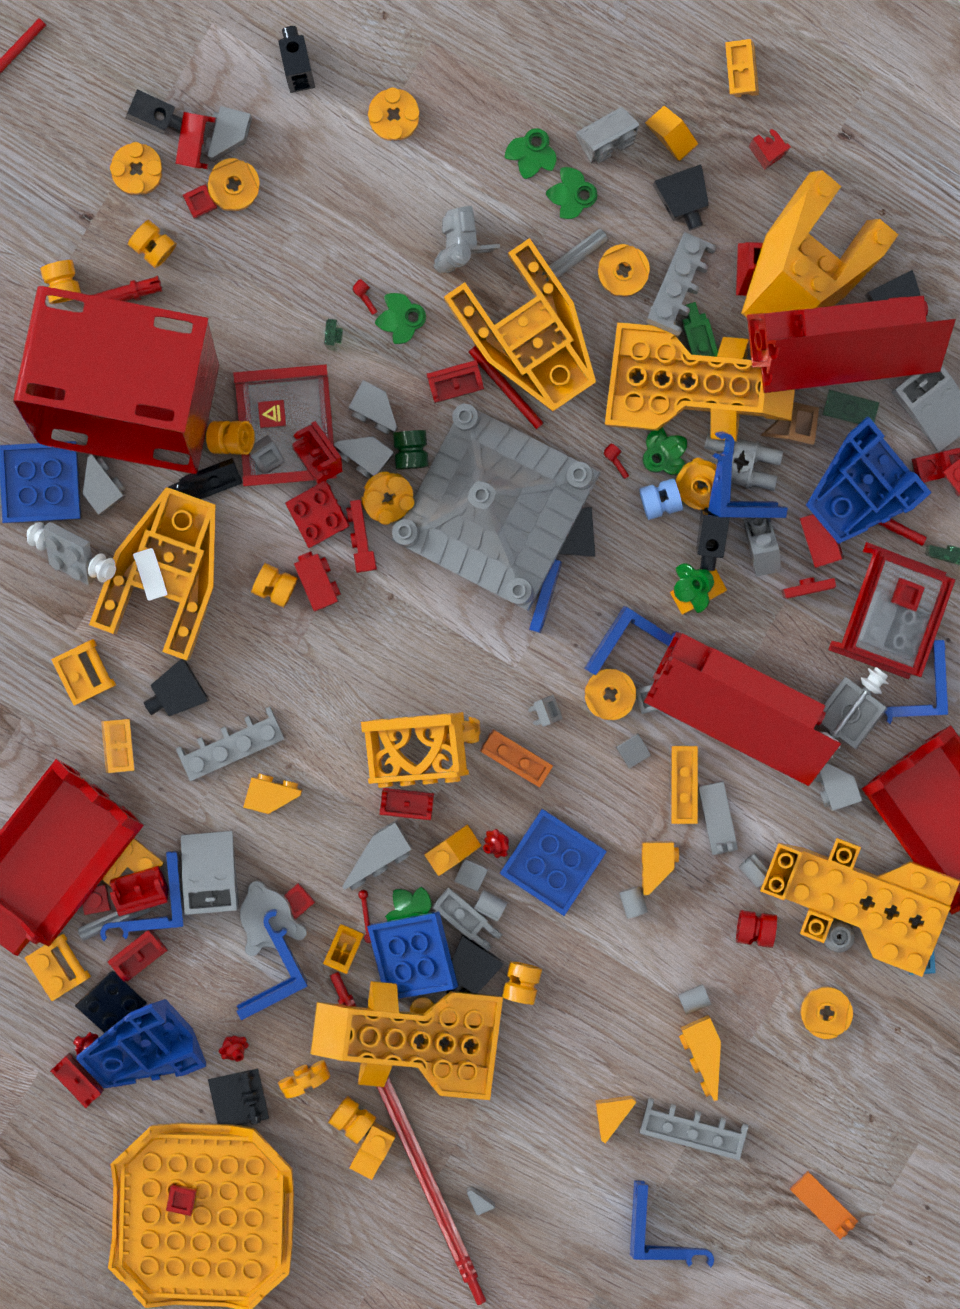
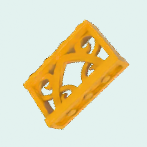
M463 712L376 719L361 722L362 732H365L370 776L368 783H378V788L394 786L393 782L399 781L400 786L415 785V780H422L423 784L438 783L440 778H445V783L461 781L460 776L469 775L462 723H464ZM448 725L451 745L445 744L448 732ZM412 728H415L418 739L423 744L431 747L427 756L418 765L410 761L399 750L409 742ZM427 729L431 730L432 735L429 738H435L434 741L429 740L425 736ZM399 731L403 738L398 744H395L394 741L400 740L396 737V732ZM379 736H380L381 741H382V743H383V745H384V747H385V749H383V750H381V751H380ZM442 749L449 751L452 755L453 765L449 769H445L441 765L443 759L449 761L447 755L441 753ZM387 753L391 757L386 760L385 766L389 763L393 766V771L389 774L382 770L381 761ZM431 766H433V768H434V770H435L436 772H426V771L429 770V768H430ZM402 768H403L405 771H407V772L410 773V774H400V773H401Z

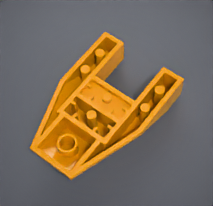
M823 170L810 172L765 236L741 313L747 318V314L834 306L844 299L880 261L899 234L881 219L867 220L839 259L811 236L809 232L842 186Z
M529 238L508 252V257L535 298L495 325L465 282L445 295L444 301L488 363L551 411H555L596 383L574 302Z
M166 487L115 551L113 559L116 572L111 579L104 582L89 625L112 634L118 633L134 586L144 590L133 554L153 548L167 591V595L163 597L180 603L162 652L187 661L190 660L214 588L216 505Z

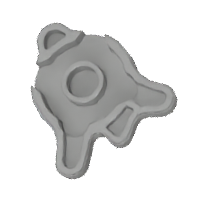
M259 880L253 881L249 885L248 894L240 909L241 923L247 933L245 952L250 956L257 955L263 947L276 949L263 923L264 915L269 910H277L276 916L269 919L275 931L286 928L287 933L285 935L296 940H302L307 935V929L294 919L288 899L283 894L281 895L273 891Z

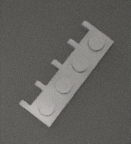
M686 232L683 233L646 323L674 335H680L682 329L673 323L678 313L684 316L689 315L690 309L682 305V302L687 292L692 294L698 293L699 287L692 284L691 281L696 270L702 273L707 272L708 265L700 262L704 251L711 254L715 253V245Z
M271 707L265 708L269 716L268 719L253 725L251 718L247 716L244 719L248 728L232 735L229 734L226 726L222 727L221 731L224 738L206 746L202 737L198 738L197 741L201 749L185 755L181 746L176 748L189 780L193 781L284 740V735Z
M648 1098L639 1130L640 1134L740 1160L748 1131V1124L743 1123L741 1132L724 1128L726 1118L721 1117L718 1126L699 1121L700 1111H695L692 1120L674 1115L676 1105L674 1104L670 1105L668 1113L652 1109L654 1099Z

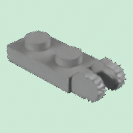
M449 887L432 906L435 911H439L440 915L470 940L473 939L486 951H489L492 946L487 940L477 934L482 927L489 931L494 938L499 939L502 936L495 927L487 922L488 919Z

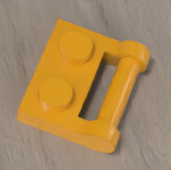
M94 639L51 659L74 706L116 686L114 679H110L95 648L97 644ZM84 652L87 653L101 682L96 687H94L79 656Z
M64 933L56 937L49 947L44 945L25 957L26 962L51 1001H54L91 977L88 970L85 971L67 944L66 940L68 939ZM58 947L76 977L70 980L53 953L52 949Z

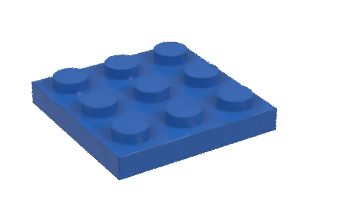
M68 441V442H67V443L77 444L76 441ZM39 443L0 445L2 523L81 519L78 452L45 446Z
M541 809L499 874L565 916L607 851L544 809Z
M439 911L374 923L367 926L381 982L397 984L398 999L452 990L458 987Z

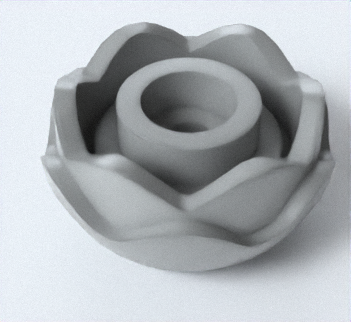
M834 920L824 942L825 946L834 952L847 951L855 941L853 927L844 921ZM838 934L842 936L840 939L837 938Z

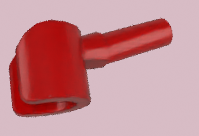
M359 279L353 285V292L361 298L371 314L374 315L378 311L365 294L370 287L362 279Z
M611 443L604 450V456L616 466L622 477L626 479L629 474L617 459L622 451Z

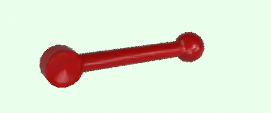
M361 890L358 896L362 901L366 930L364 941L371 943L367 928L370 925L367 907L368 892Z

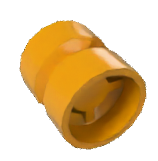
M150 220L145 221L128 241V245L135 252L145 254L144 259L155 269L171 255L177 245L168 235H161L160 228ZM156 243L157 245L152 249L151 246Z
M73 260L57 261L40 268L44 283L50 285L48 287L81 293L79 282L73 280L76 274ZM47 296L49 304L73 300L57 296Z
M212 421L207 428L206 443L209 451L213 454H249L254 446V429L248 421Z
M264 563L251 593L264 599L270 597L272 603L285 608L298 578L286 572L279 574L278 568Z
M510 961L507 972L510 980L505 982L502 997L510 1001L534 1005L537 989L534 986L540 981L542 968Z
M346 1096L328 1123L338 1131L345 1130V1136L358 1144L377 1117L366 1109L360 1110L359 1104L349 1096Z

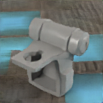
M472 206L459 207L446 212L445 217L442 219V233L446 235V249L439 252L436 259H434L435 264L433 266L439 273H450L456 268L466 265L471 258V254L489 253L500 248V244L477 245Z

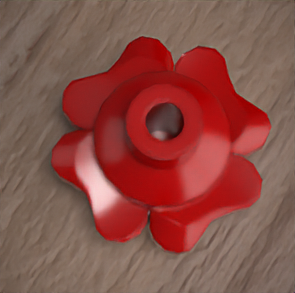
M498 829L487 831V837L484 839L486 843L483 846L484 852L494 854L496 858L506 857L508 855L507 850H509L508 837L499 832Z
M89 1032L83 1038L77 1036L73 1042L76 1046L75 1051L77 1055L97 1040L98 1035Z
M226 1037L222 1047L219 1049L221 1058L223 1060H235L236 1062L243 1060L244 1051L249 1046L248 1042H246V1037Z

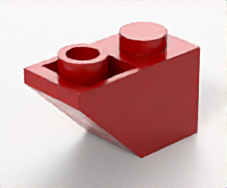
M738 243L736 296H747L763 243Z

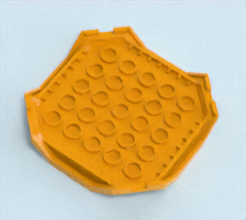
M180 1122L151 1125L110 1164L113 1180V1221L108 1269L129 1287L135 1298L145 1308L168 1305H194L253 1309L273 1288L289 1275L294 1224L293 1168L255 1128L233 1124ZM172 1184L197 1189L192 1216L166 1211Z

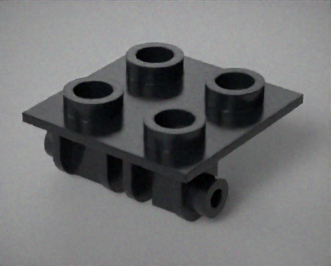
M112 970L90 992L81 998L75 1007L105 1033L127 1014L142 1008L147 1002Z
M258 1068L208 1079L217 1124L244 1125L250 1123L254 1125L261 1123L262 1120L269 1119Z

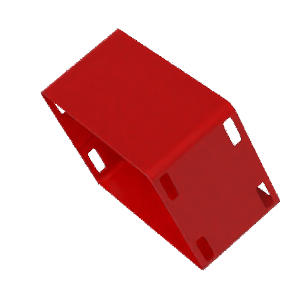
M38 286L13 403L39 444L197 474L220 366L208 323L209 318ZM46 296H57L81 301L84 303L83 312H72L48 307L45 303ZM155 317H165L192 323V332L181 333L157 328L154 326ZM54 429L87 435V445L54 440L51 438ZM163 449L187 454L190 456L189 463L182 465L154 459V450Z

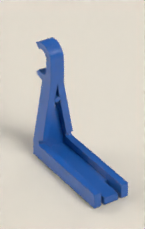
M720 431L715 433L721 440L725 439V447L723 453L712 455L718 459L708 511L718 517L786 518L788 508L778 506L776 501H730L735 441L726 432Z
M555 560L542 585L529 628L531 631L541 633L544 627L563 563L559 560Z
M623 606L584 669L597 675L630 621L667 646L670 645L675 633L678 631L670 635L633 610Z
M934 640L933 643L936 708H933L932 704L887 707L888 709L885 713L887 714L886 721L889 724L892 722V717L948 715L946 648L944 640Z
M177 851L166 852L172 919H168V916L109 922L101 928L100 935L103 941L107 938L105 932L109 928H121L123 930L122 936L127 939L128 933L131 931L183 927Z
M276 909L266 912L263 923L291 977L238 1004L236 1012L241 1020L308 986L302 969L283 937L287 933V929L282 928L280 931H275L269 922L271 917L276 916Z
M634 1180L630 1255L636 1260H685L686 1264L690 1267L693 1264L692 1257L694 1255H706V1263L711 1268L714 1264V1257L706 1248L645 1245L648 1184H645V1181Z

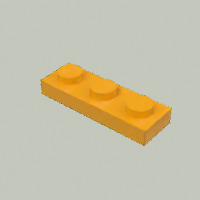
M671 746V824H698V746Z

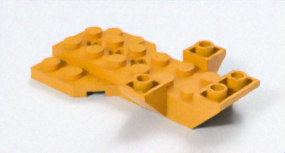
M617 322L605 425L609 427L658 431L684 409L711 412V439L721 440L715 433L723 431L730 434L734 441L737 442L739 414L792 421L795 390L763 393L761 367H752V361L747 360L749 339L723 337L717 357L691 355L672 333L653 325ZM637 372H641V375L644 377L643 380H640V383H636L632 379L633 376H637ZM666 374L670 380L666 385L662 386L658 378H662V375ZM688 377H692L695 382L690 388H687L683 383L684 380L688 381Z
M836 838L829 857L803 847L778 843L760 891L781 900L787 899L809 908L800 931L801 935L824 943L833 918L839 919L860 928L874 959L923 977L960 880L911 861L880 875L871 874L854 867L861 846L840 838ZM867 896H871L872 902L875 903L865 907L860 900L861 898L866 899ZM892 905H895L897 907L896 911H899V913L888 916V911H885V908H891ZM916 915H920L921 920L924 922L922 924L918 923L917 926L912 925V921L909 920L910 917L915 918Z
M371 981L367 1006L369 1008L317 1002L310 1054L340 1061L360 1062L358 1085L384 1087L392 1066L418 1068L439 1096L490 1100L503 997L450 991L425 1013L399 1011L396 983ZM420 1034L424 1038V1042H419V1046L414 1043V1039ZM443 1037H445L447 1040H449V1044L444 1045V1048L442 1049V1046L439 1045V1041L443 1040ZM470 1039L474 1046L473 1048L469 1047V1051H467L464 1044Z

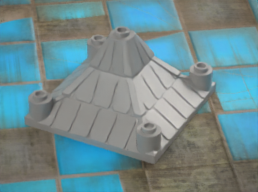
M463 403L457 406L453 412V424L414 497L413 508L405 514L403 520L396 522L393 526L392 541L529 611L601 473L586 463L579 462L476 410L472 405Z

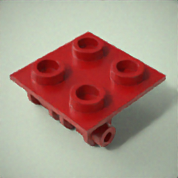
M326 480L285 502L308 548L350 526L348 519L345 518L341 510V506L337 502L338 500L330 489L331 486L328 485Z

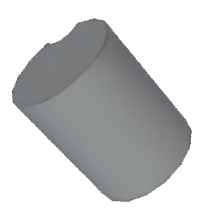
M755 853L739 866L757 888L763 884L769 869Z
M640 886L619 892L627 919L648 912Z
M483 890L474 909L498 922L508 902Z
M703 984L678 994L686 1015L711 1005Z

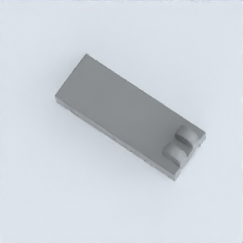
M724 781L698 786L712 855L738 850Z

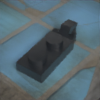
M231 458L199 470L197 474L191 473L179 479V482L168 488L203 499L240 485L243 482L234 459Z

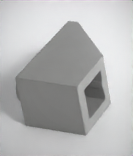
M220 106L219 113L214 112L215 123L211 122V127L214 128L212 138H207L205 152L208 153L207 157L210 161L215 162L246 143L252 121L250 113Z
M363 380L348 407L353 411L351 416L364 423L367 419L375 422L374 428L387 435L390 431L396 432L398 428L387 393Z
M373 436L337 441L334 444V447L338 449L337 452L340 454L341 459L347 463L350 459L359 465L356 470L367 478L370 475L374 476L380 473L394 455L392 450Z
M91 454L87 458L83 495L98 515L102 516L126 497L122 492L126 488L117 477L111 478L107 472L110 467L101 456L96 458Z
M770 518L745 519L744 527L756 577L781 572L780 551Z
M826 763L815 778L816 783L821 782L823 788L820 796L824 807L829 806L830 810L834 811L861 802L862 798L854 776Z

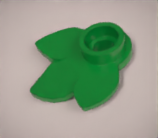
M539 128L529 130L525 137L513 139L505 151V159L518 160L519 171L524 179L533 177L541 167L545 170L553 171L556 164V154L549 146V136L544 130ZM533 138H540L541 145L534 146L531 142Z
M570 167L560 168L562 183L549 188L546 191V196L552 203L561 206L560 218L573 219L580 215L583 208L591 207L596 202L598 194L593 184L585 182L584 176L580 171ZM582 191H587L590 196L588 199L583 200L579 194Z
M386 294L384 299L388 310L380 314L375 324L383 331L393 332L394 344L406 343L412 339L415 330L425 324L426 312L420 305L411 304L408 297L403 294ZM412 312L418 314V320L415 322L410 321L408 318Z
M663 427L658 431H651L646 438L647 450L642 457L644 467L653 473L664 471L669 475L679 474L681 468L686 464L680 457L687 449V439L679 435L667 437ZM653 455L659 457V463H655L652 460Z
M680 564L675 568L680 578L674 586L675 597L681 602L691 601L696 613H701L710 603L708 593L714 586V578L708 570H695L690 564Z
M423 887L418 888L414 894L405 889H395L393 891L395 910L389 912L385 917L387 921L429 913L432 906L429 893Z

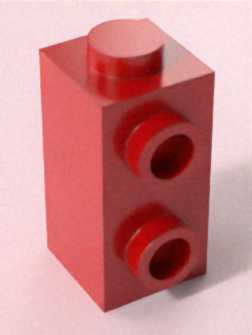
M312 551L298 556L299 562L294 563L314 612L339 602L337 596L341 595L336 581L331 582L327 572H330L331 569L326 557L320 558L318 553L313 555Z

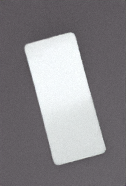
M153 548L134 553L133 556L147 600L150 601L166 596V587Z

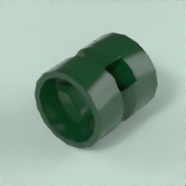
M426 430L393 433L394 448L399 450V453L395 455L397 470L429 467L428 452L423 450L427 445Z

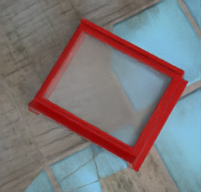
M327 364L233 372L238 421H248L251 423L255 434L254 443L269 435L285 460L279 466L263 474L250 454H241L243 487L315 481L292 449V444L297 441L293 436L297 431L316 421L334 446ZM284 400L286 426L260 428L258 402ZM337 475L329 479H337Z
M866 542L863 552L872 555L850 621L842 643L831 640L828 650L909 679L910 675L922 677L956 579L947 577V572ZM899 578L925 587L916 612L891 603Z

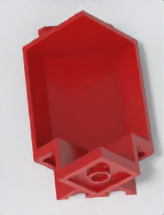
M924 296L889 298V300L820 308L747 314L752 367H761L763 393L940 372L956 319L926 322L928 305L924 301Z
M679 632L675 633L652 678L655 680L644 700V703L807 786H810L842 744L814 730L816 725L820 726L826 715V712L823 711L825 708L824 704Z

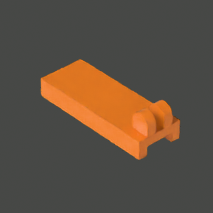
M493 729L487 736L486 742L483 743L480 752L540 788L553 765Z
M809 1171L790 1188L840 1240L858 1223V1220Z

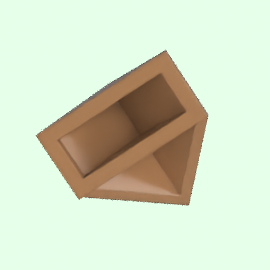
M794 402L792 421L777 420L760 436L811 447L815 443L819 408Z

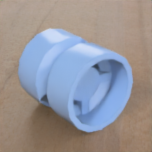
M674 478L660 482L659 487H655L652 484L639 488L641 501L648 520L661 517L665 511L671 514L683 510L681 497ZM660 496H666L667 500L661 502Z

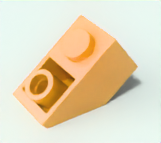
M259 773L258 777H251L243 808L270 814L301 796L303 790L298 788V783L283 780V784L273 782L274 777Z

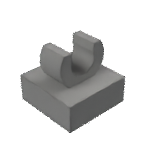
M554 695L534 702V706L528 709L529 712L537 711L539 719L533 722L534 725L542 724V727L563 719Z

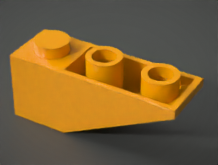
M707 1015L680 1027L683 1034L679 1035L684 1049L690 1048L693 1058L689 1060L695 1073L701 1072L704 1081L700 1084L706 1097L711 1095L713 1100L717 1101L721 1040L711 1018Z

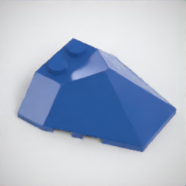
M866 417L847 435L806 504V507L838 544L868 531V528L874 525L885 523L896 515L913 510L932 493L919 476L908 469L883 439L885 437L870 417Z
M167 999L130 1012L76 1057V1060L104 1089L136 1084V1079L151 1077L152 1081L160 1080L161 1075L175 1073L176 1077L184 1076L206 1067V1061L193 1028Z

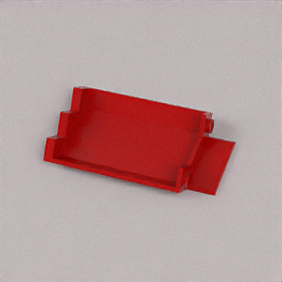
M950 725L925 740V743L914 751L911 750L897 760L895 765L884 772H880L861 789L914 863L960 880V737ZM960 883L950 905L949 912L951 915L960 911Z
M58 759L54 760L0 830V945L16 956L21 953L29 941L36 945L40 942L48 947L53 943L144 826L130 810L124 806H119L109 798V794L94 783L90 784L80 776V772Z

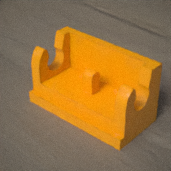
M751 39L725 42L730 95L735 97H741L744 94H750L751 96L759 95L754 42Z
M130 719L101 721L106 773L134 771Z

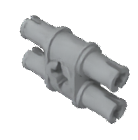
M707 434L704 449L723 453L725 441L712 440L711 434ZM737 438V442L734 443L731 483L745 486V489L754 486L774 491L778 476L755 471L753 466L757 461L780 466L783 451L761 446L759 441L752 442ZM742 452H744V460L748 462V466H743L740 473H738L737 464L733 463V460L738 459Z

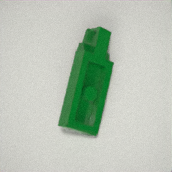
M696 302L684 305L690 309L689 315L682 321L691 355L717 357L718 349L709 318H706L705 313L699 315Z

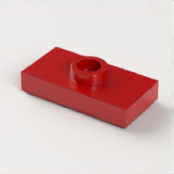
M812 577L799 580V586L781 589L783 598L789 599L834 589L836 583L835 578L815 582V578Z

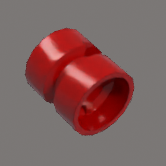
M740 910L736 943L751 945L753 942H756L758 946L773 948L777 930V915L762 913L760 916H757L753 911Z

